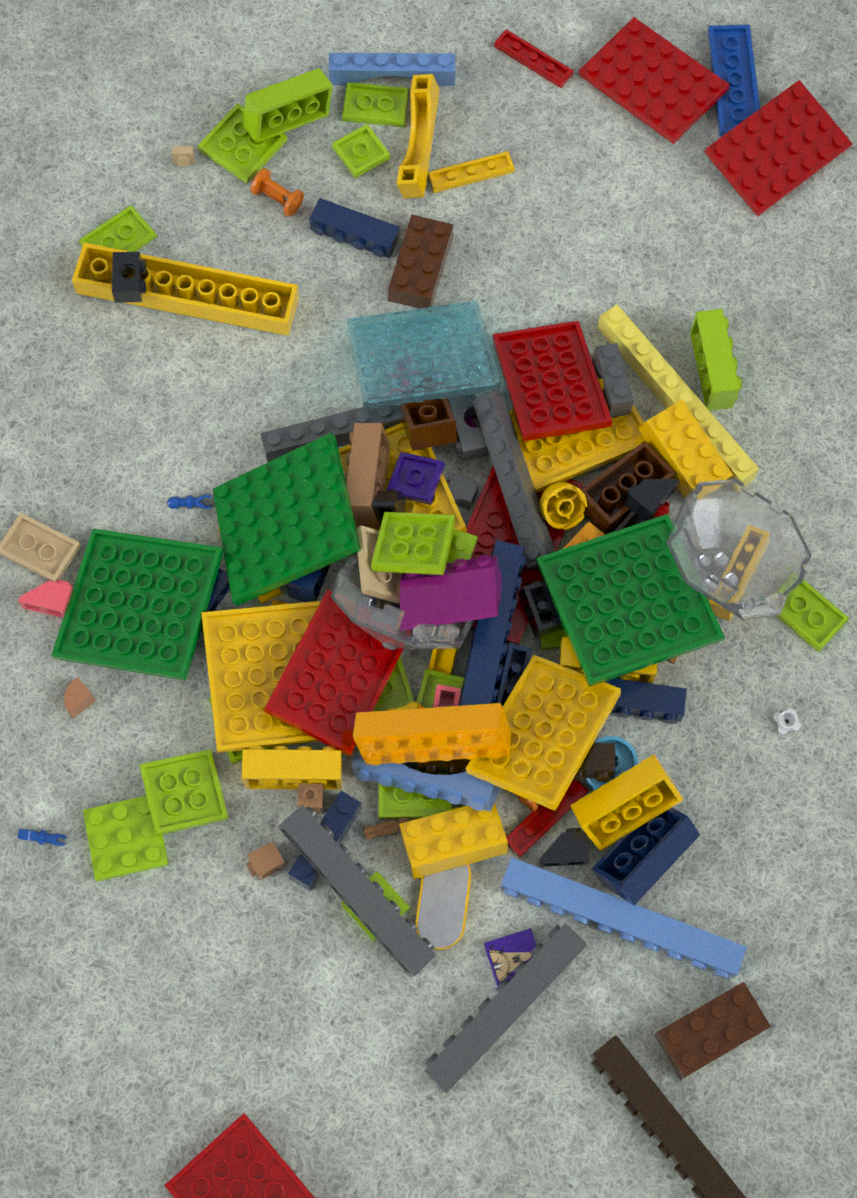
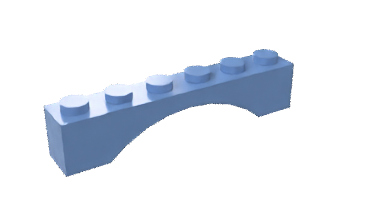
M329 53V81L333 85H346L347 82L357 83L382 76L413 78V75L433 74L438 86H455V53Z
M357 749L351 762L353 774L360 780H370L386 787L401 788L409 793L424 794L432 799L447 800L455 805L470 806L478 811L485 810L491 812L500 787L472 776L467 772L452 775H433L413 770L404 764L366 765L359 749Z

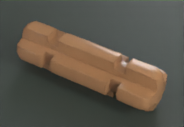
M405 817L400 818L399 821L391 820L377 823L376 826L363 827L364 837L369 840L378 835L382 837L398 833L400 831L399 824L410 820Z

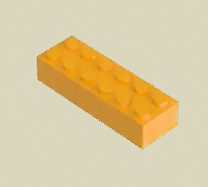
M501 703L356 713L353 739L366 765L402 764L404 762L424 763L436 760L450 761L452 759L473 760L476 758L509 756L511 729Z

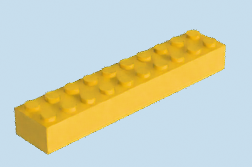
M83 243L72 278L76 294L114 301L112 294L113 252L130 251ZM140 254L142 260L146 261V274H143L142 279L146 282V293H142V302H126V304L286 336L290 335L299 302L298 285Z

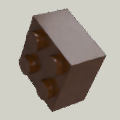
M445 392L400 401L402 424L412 451L457 442L456 420Z

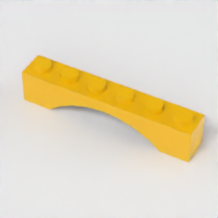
M433 74L413 75L410 91V140L406 156L399 165L397 186L404 199L424 198L440 92Z

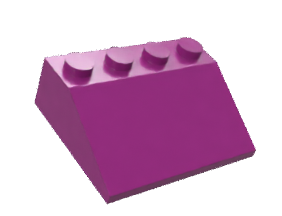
M482 555L476 559H457L446 563L444 575L402 573L400 580L401 631L498 617L502 577L497 555Z

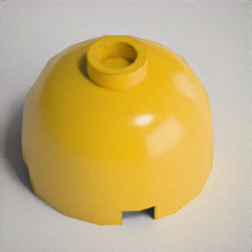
M557 482L549 486L543 492L539 504L544 520L550 526L558 529L562 528L563 530L577 526L583 520L585 507L587 508L585 494L578 487L566 482Z

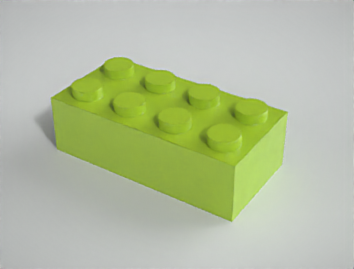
M317 68L246 94L243 126L254 141L258 143L327 117L330 111L333 84L321 69Z
M723 309L696 312L689 332L704 404L709 411L733 408L735 400L738 399L739 390L742 389L741 377H737L736 373L738 367L736 356L733 357L732 354L733 340L731 336H728L727 332L729 322L728 318L724 317Z

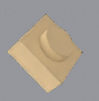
M171 146L174 165L181 167L195 165L193 146Z

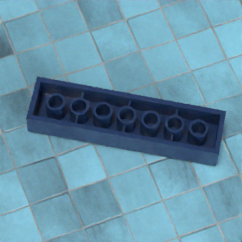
M499 540L495 541L491 556L497 555L502 577L498 617L477 619L458 706L494 704L496 701L498 689L494 688V686L497 687L502 674L503 666L499 664H502L503 657H505L508 644L504 642L507 641L512 627V621L509 620H511L512 614L515 611L517 603L515 598L520 588L522 579L520 575L526 560V555L522 554L524 546Z

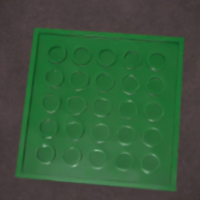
M332 433L213 488L231 598L236 606L361 550L337 441Z
M668 514L536 558V564L589 687L724 641L725 636Z
M92 529L51 656L57 660L186 681L202 628L201 612L207 611L224 550L222 547Z

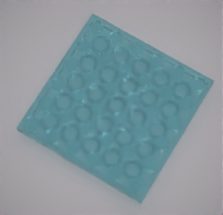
M477 301L347 319L364 409L501 389V382Z

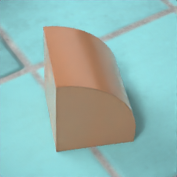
M78 677L69 684L65 691V707L72 718L96 701Z

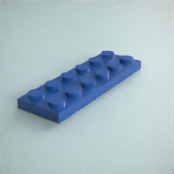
M750 24L708 26L707 32L712 72L730 84L729 90L716 102L719 137L725 135L760 109Z

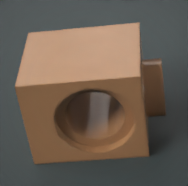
M298 783V808L303 804L305 808L309 806L316 814H323V784Z
M274 841L247 855L250 862L246 863L252 877L257 875L259 880L286 867Z

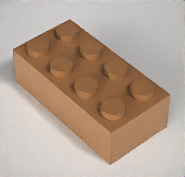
M354 423V431L350 432L349 437L351 452L347 453V465L349 468L348 473H345L344 477L355 526L380 527L371 505L378 492L385 491L390 443L382 423Z

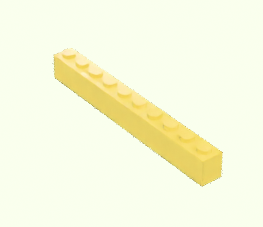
M618 304L600 315L597 326L599 331L611 344H618L622 358L667 409L683 399L733 475L727 480L735 490L738 491L753 481L759 471L757 465Z

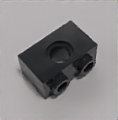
M140 251L113 252L112 294L115 303L142 302V293H146V282L142 280L143 274H146V261L142 260Z
M540 581L524 586L519 596L534 637L556 632L561 625V621L545 582Z

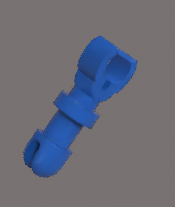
M203 494L199 497L187 495V498L170 497L167 505L171 509H179L180 507L193 509V506L209 509L213 506L212 504L205 505L204 502L200 501L203 498L210 499L212 495Z
M19 829L17 839L38 841V844L41 845L50 843L55 846H65L66 843L58 842V838L67 839V837L58 833L50 834L46 830L38 832Z

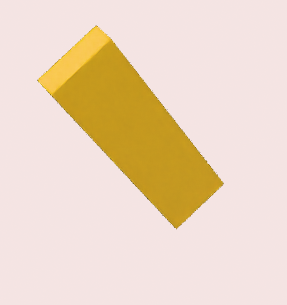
M509 151L429 171L427 177L433 193L513 173L515 172V167Z

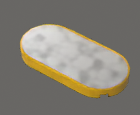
M469 864L421 878L415 923L418 929L416 932L422 939L424 937L428 939L434 946V950H446L455 945L463 936L471 883Z

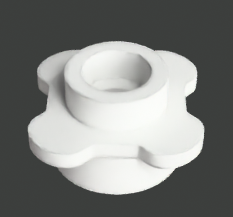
M789 708L782 713L776 712L773 716L774 721L777 722L779 727L778 732L782 735L787 734L791 730L798 731L801 727L794 709Z

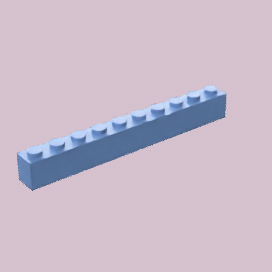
M512 857L500 888L504 889L505 895L513 898H518V895L528 898L527 903L536 907H541L542 904L549 906L552 913L564 916L567 913L574 916V921L587 925L588 922L598 925L597 930L607 934H611L612 931L621 934L620 938L631 943H634L635 940L643 942L646 949L658 952L659 949L668 952L667 956L678 961H682V958L692 961L691 966L701 970H706V967L716 970L715 975L725 979L738 975L747 948L736 942L641 906H634L628 901Z

